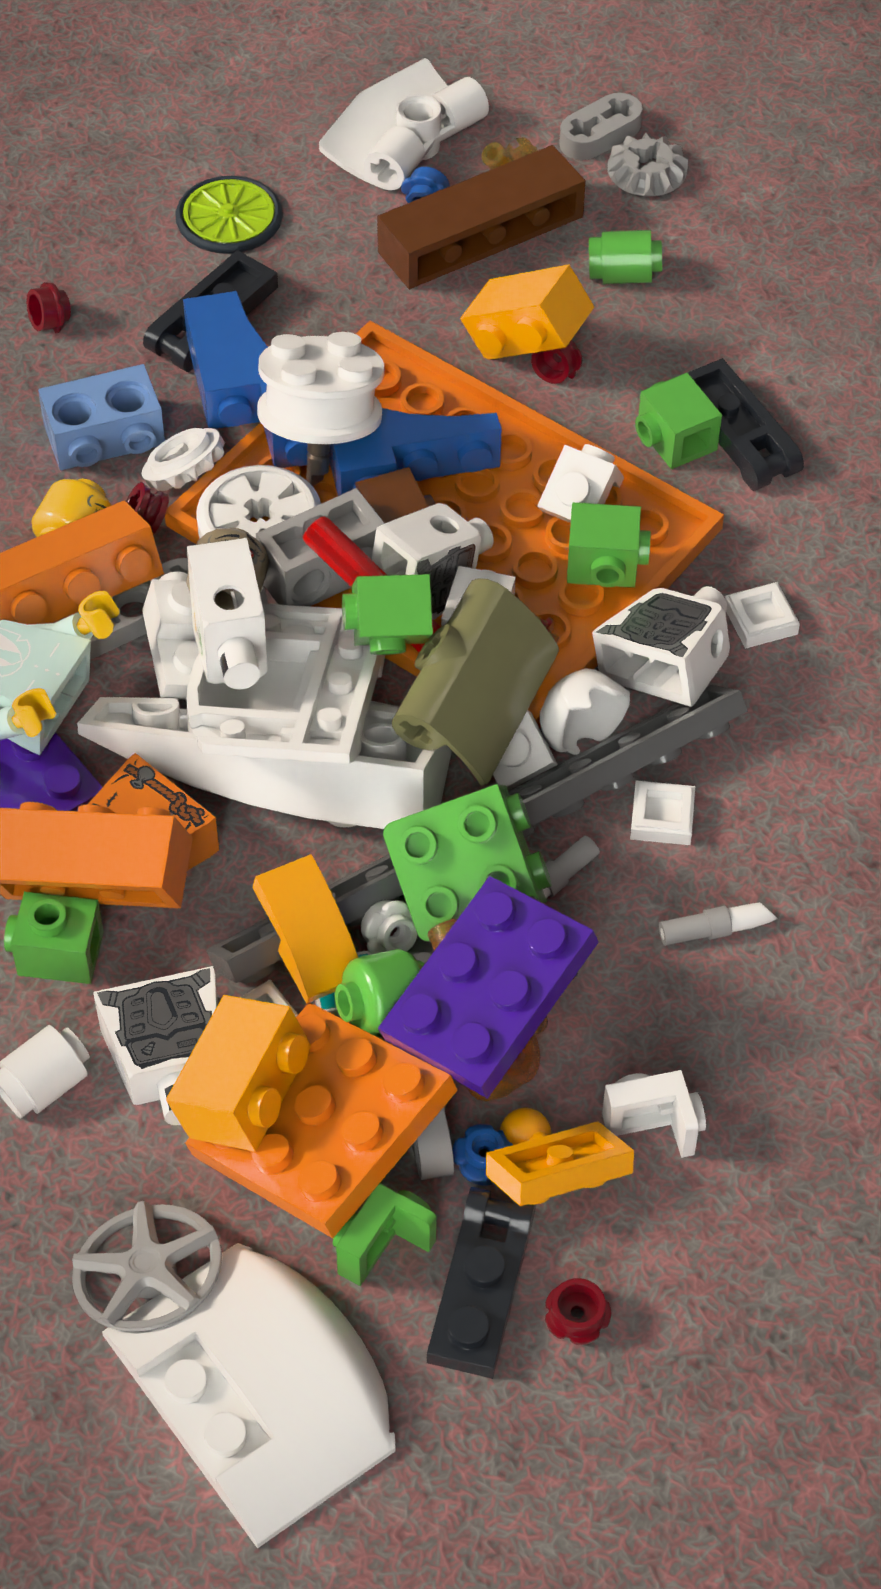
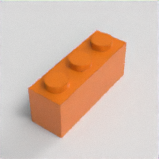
M123 500L1 552L0 620H9L26 625L53 623L79 612L78 608L81 602L92 593L106 591L113 597L163 575L164 571L151 526Z
M38 802L21 803L19 809L0 808V895L5 899L22 900L25 891L96 899L99 904L181 909L193 837L175 818L174 814L154 807L139 808L137 814L115 813L107 807L91 804L79 806L78 811H57L50 805Z

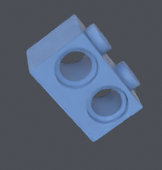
M144 364L38 389L44 427L60 471L77 466L88 467L98 461L130 453L141 454L151 448L158 447L165 441L162 409Z

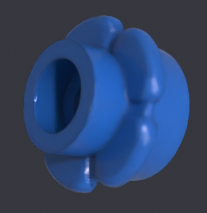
M419 167L412 172L410 177L404 179L401 191L406 195L407 203H410L438 190L450 186V183L442 172L431 167Z
M477 1124L469 1127L465 1131V1136L458 1138L454 1142L452 1148L453 1160L456 1165H459L461 1174L468 1181L482 1186L493 1185L495 1183L486 1176V1157H481L479 1151L482 1149L494 1151L513 1144L506 1139L503 1130L497 1132L489 1124Z

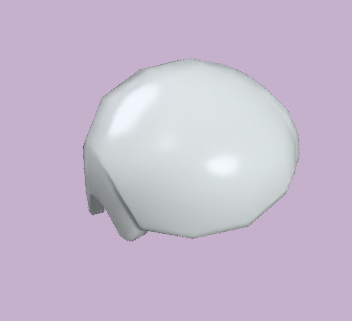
M585 668L565 676L548 692L540 711L541 731L548 746L558 752L578 755L580 753V749L577 746L579 739L590 738L598 742L607 740L621 723L629 708L630 692L595 669Z

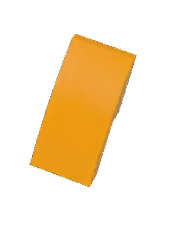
M312 854L255 876L253 890L281 939L278 952L306 1004L335 992L336 987L342 983L343 972L348 963L358 958V955L336 901Z

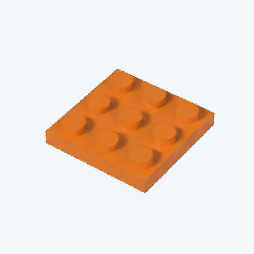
M308 1003L296 1016L311 1044L307 1062L303 1070L296 1074L281 1103L280 1113L276 1122L268 1128L257 1151L254 1152L188 1138L185 1144L191 1154L204 1164L327 1236L334 1238L458 1090L450 1074L349 1022H345L330 1012L312 1003Z

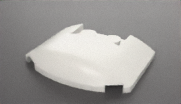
M262 603L265 618L267 673L260 677L253 686L246 689H233L225 683L212 684L207 682L201 657L198 654L190 673L186 696L189 725L203 754L345 764L354 762L362 749V730L377 677H382L385 655L370 654L369 645L354 646V630H344L342 608Z
M237 1243L222 1253L221 1270L212 1291L194 1311L179 1321L150 1331L128 1332L109 1327L102 1331L104 1338L257 1548L395 1452L394 1432L389 1433V1411L386 1390L374 1360L360 1336L334 1303L315 1285L284 1263L254 1252L248 1246ZM210 1261L182 1279L195 1294L204 1284L209 1272ZM161 1294L122 1318V1320H150L166 1315L178 1309L179 1306Z

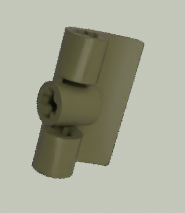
M478 578L472 580L447 624L440 627L419 652L414 666L420 670V673L392 719L394 731L402 740L422 750L432 751L447 745L465 763L481 786L487 784L559 652L556 641L531 610L507 588L489 579Z

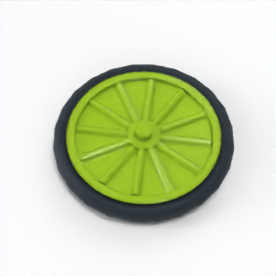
M234 175L218 176L194 185L179 200L175 212L176 224L180 233L187 241L198 248L223 254L234 253L236 250L245 252L263 245L278 231L283 218L282 205L277 195L268 186L248 177Z

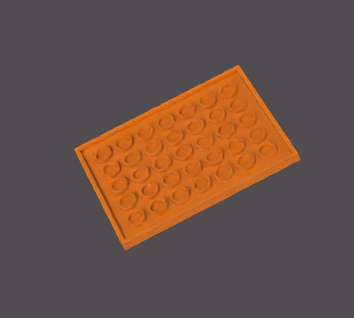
M370 320L356 334L361 337V344L373 349L383 359L384 378L375 388L374 395L381 403L382 408L408 414L440 416L497 413L502 428L500 467L428 478L416 482L423 496L430 494L435 504H446L467 522L473 518H480L485 521L492 531L494 542L490 549L478 555L476 569L491 570L498 574L514 576L515 596L531 612L543 620L551 617L555 621L552 633L559 637L557 642L559 652L528 708L539 728H541L540 711L551 688L562 678L575 671L585 668L595 669L598 663L592 632L652 589H668L722 530L724 514ZM261 422L214 465L211 471H207L167 508L165 524L168 528L197 544L199 540L197 506L205 489L214 480L229 471L253 465L273 466L264 426ZM584 444H588L615 457L613 464L620 470L624 479L620 488L612 486L604 504L641 507L640 530L651 531L648 565L637 564L635 588L567 583L570 523L542 512L537 507L564 445L582 451ZM330 463L329 472L324 475V479L313 486L320 498L321 504L338 497ZM307 465L284 468L300 475L306 480ZM263 516V517H262V519L265 520V521L270 520L269 517H266V516ZM252 517V518L250 519V521H252V522H257V521H258V520H257L256 518H254V517ZM352 588L346 589L311 607L342 608V595L352 593ZM443 614L434 619L440 626ZM406 644V652L385 655L386 659L417 677L420 673V670L414 666L419 652L410 644Z

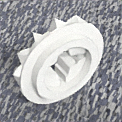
M192 428L182 431L168 438L153 450L142 469V477L150 488H155L157 491H167L172 487L180 489L185 483L191 480L197 481L198 476L202 473L212 470L214 467L213 463L220 460L225 453L223 450L225 442L220 433L213 428Z

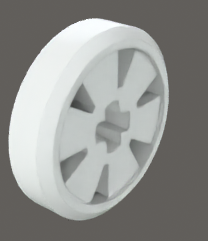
M253 465L229 471L214 480L200 497L197 506L199 539L205 533L219 528H239L256 538V533L320 505V498L307 480L284 468L269 465ZM263 516L269 517L270 520L265 521V520L262 519V517H263ZM252 517H254V518H256L258 521H257V522H252V521H250V519H251Z

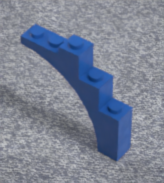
M237 291L183 299L186 337L208 428L219 429L260 422L257 415L258 401L266 392L267 384L259 375L258 364L261 353L268 346L247 319ZM382 408L381 424L374 432L354 441L330 444L329 463L338 496L355 489V482L407 467L410 468L416 481L500 467L502 428L497 413L440 416L408 414ZM264 427L273 466L287 468L307 465V443L283 438Z

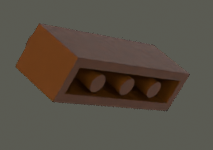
M554 145L548 146L378 215V253L410 290L583 218L586 180Z

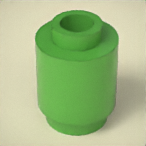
M651 230L602 232V237H589L590 279H603V284L652 283V272H662V240H651Z

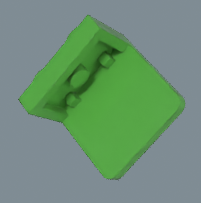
M495 784L392 821L385 826L383 837L416 932L422 940L434 941L445 937L489 876L529 897H536L542 903L547 902L543 889L552 886L551 879L541 853L538 851L530 854L522 831L531 828V823L519 793L509 795L505 785Z

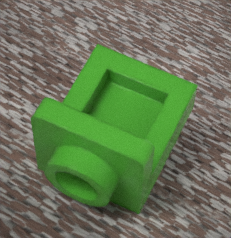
M379 1183L359 1213L355 1212L333 1238V1246L336 1247L338 1275L361 1286L395 1234L429 1252L436 1242L435 1213L431 1211L429 1205L414 1193L406 1190L395 1192Z

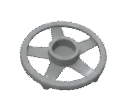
M145 1201L137 1202L134 1209L125 1211L101 1225L86 1240L79 1253L73 1255L72 1283L74 1293L87 1315L106 1327L120 1331L142 1332L168 1326L194 1311L212 1291L222 1264V1251L213 1225H210L203 1217L189 1209L174 1205H150ZM154 1219L179 1221L197 1231L169 1243L161 1244L157 1238ZM133 1224L132 1247L129 1251L123 1253H95L109 1236L121 1228ZM207 1246L210 1250L209 1272L204 1284L195 1294L177 1275L175 1263ZM87 1271L116 1274L121 1277V1282L104 1312L93 1304L87 1293ZM163 1294L179 1306L178 1309L166 1315L150 1320H122V1316L137 1297L153 1298Z

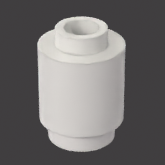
M51 1025L46 1026L0 1061V1097L19 1118L24 1117L31 1110H34L37 1114L87 1077V1071L83 1063L90 1056L86 1048L69 1028L66 1027L59 1033Z

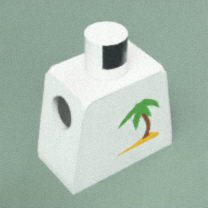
M247 538L187 546L193 630L206 680L212 684L225 683L233 689L249 688L267 673L264 611ZM224 589H233L231 595L235 609L225 610L218 607L214 601L218 592Z

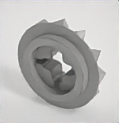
M645 133L642 139L637 140L631 136H626L622 145L612 146L607 170L611 180L628 193L639 196H660L670 193L681 186L687 176L688 159L683 157L681 145H669L666 136L657 140L650 139L648 134ZM652 158L656 159V162L651 161L644 165L641 170L639 169L640 163H646L649 159L652 160Z

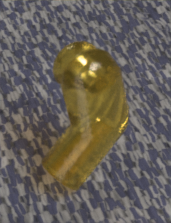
M518 137L515 138L519 144L517 148L514 149L510 143L507 148H504L500 143L492 142L483 149L481 158L486 166L494 169L536 152L538 149L532 145L529 139Z

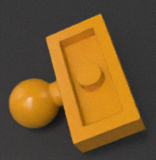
M527 1107L511 1111L501 1123L500 1130H503L506 1139L513 1145L486 1153V1176L519 1206L541 1204L551 1197L581 1188L599 1187L608 1180L632 1174L634 1165V1150L599 1121L551 1134V1127L547 1118L538 1110Z

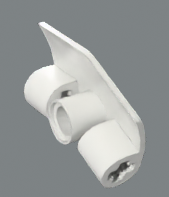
M424 58L360 92L319 141V150L338 166L363 181L385 190H396L401 187L404 179L411 175L422 160L432 158L438 153L441 141L484 119L489 111L488 99L481 85L471 77H464L447 86L430 61Z

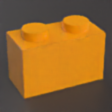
M568 264L489 279L460 320L483 357L490 360L566 348L595 306L572 267Z
M223 995L166 1098L167 1103L189 1138L254 1152L257 1151L268 1128L276 1122L280 1113L281 1103L296 1074L303 1070L308 1059L309 1049L311 1048V1044L291 1007Z

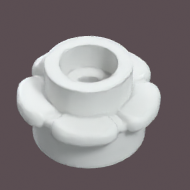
M391 900L377 902L367 910L362 919L361 933L364 940L368 943L367 948L371 954L394 949L408 951L416 941L417 932L405 902ZM395 927H397V931L394 933V935L390 936L392 930Z

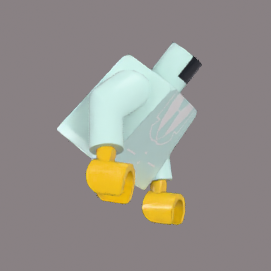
M98 591L90 594L79 605L78 613L56 623L26 625L9 620H0V740L9 739L35 754L40 755L89 682L91 640L89 639L93 635L98 639H105L110 636L114 629L111 619L116 618L120 610L108 592Z

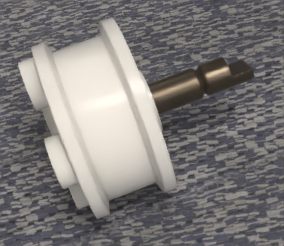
M336 332L329 336L300 337L291 334L278 335L271 340V346L261 353L258 371L262 380L267 384V390L258 401V419L265 428L278 436L307 443L306 480L314 486L322 481L324 475L329 472L330 444L345 443L363 438L374 432L381 424L382 406L374 395L375 388L384 378L383 359L373 349L361 344L360 336L351 332Z

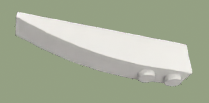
M100 697L77 723L79 735L127 759L136 753L161 774L190 786L252 806L309 819L328 821L337 827H353L358 825L384 829L392 821L440 805L452 752L447 745L430 751L408 744L396 734L392 727V719L398 708L374 704L369 705L362 730V749L358 757L350 764L203 754L189 725L187 709H179V702L176 698Z

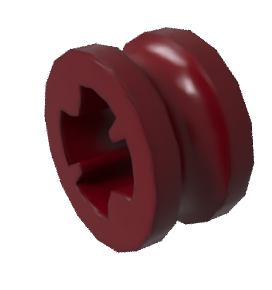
M140 482L132 489L126 502L151 526L154 535L165 517L169 496L160 490L152 494L150 486Z

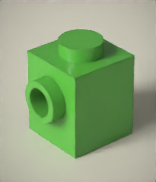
M685 373L668 381L658 382L650 388L641 391L639 415L636 417L635 426L642 443L647 447L653 446L670 469H674L717 451L722 414L690 375Z
M572 502L567 583L635 588L637 564L648 565L651 531L640 530L641 507Z
M430 574L357 576L352 585V593L342 595L344 630H354V646L369 645L370 654L392 655L406 652V644L426 643L433 635Z
M24 891L18 915H10L8 917L4 935V948L6 952L13 953L17 975L92 984L104 933L99 902L96 899Z

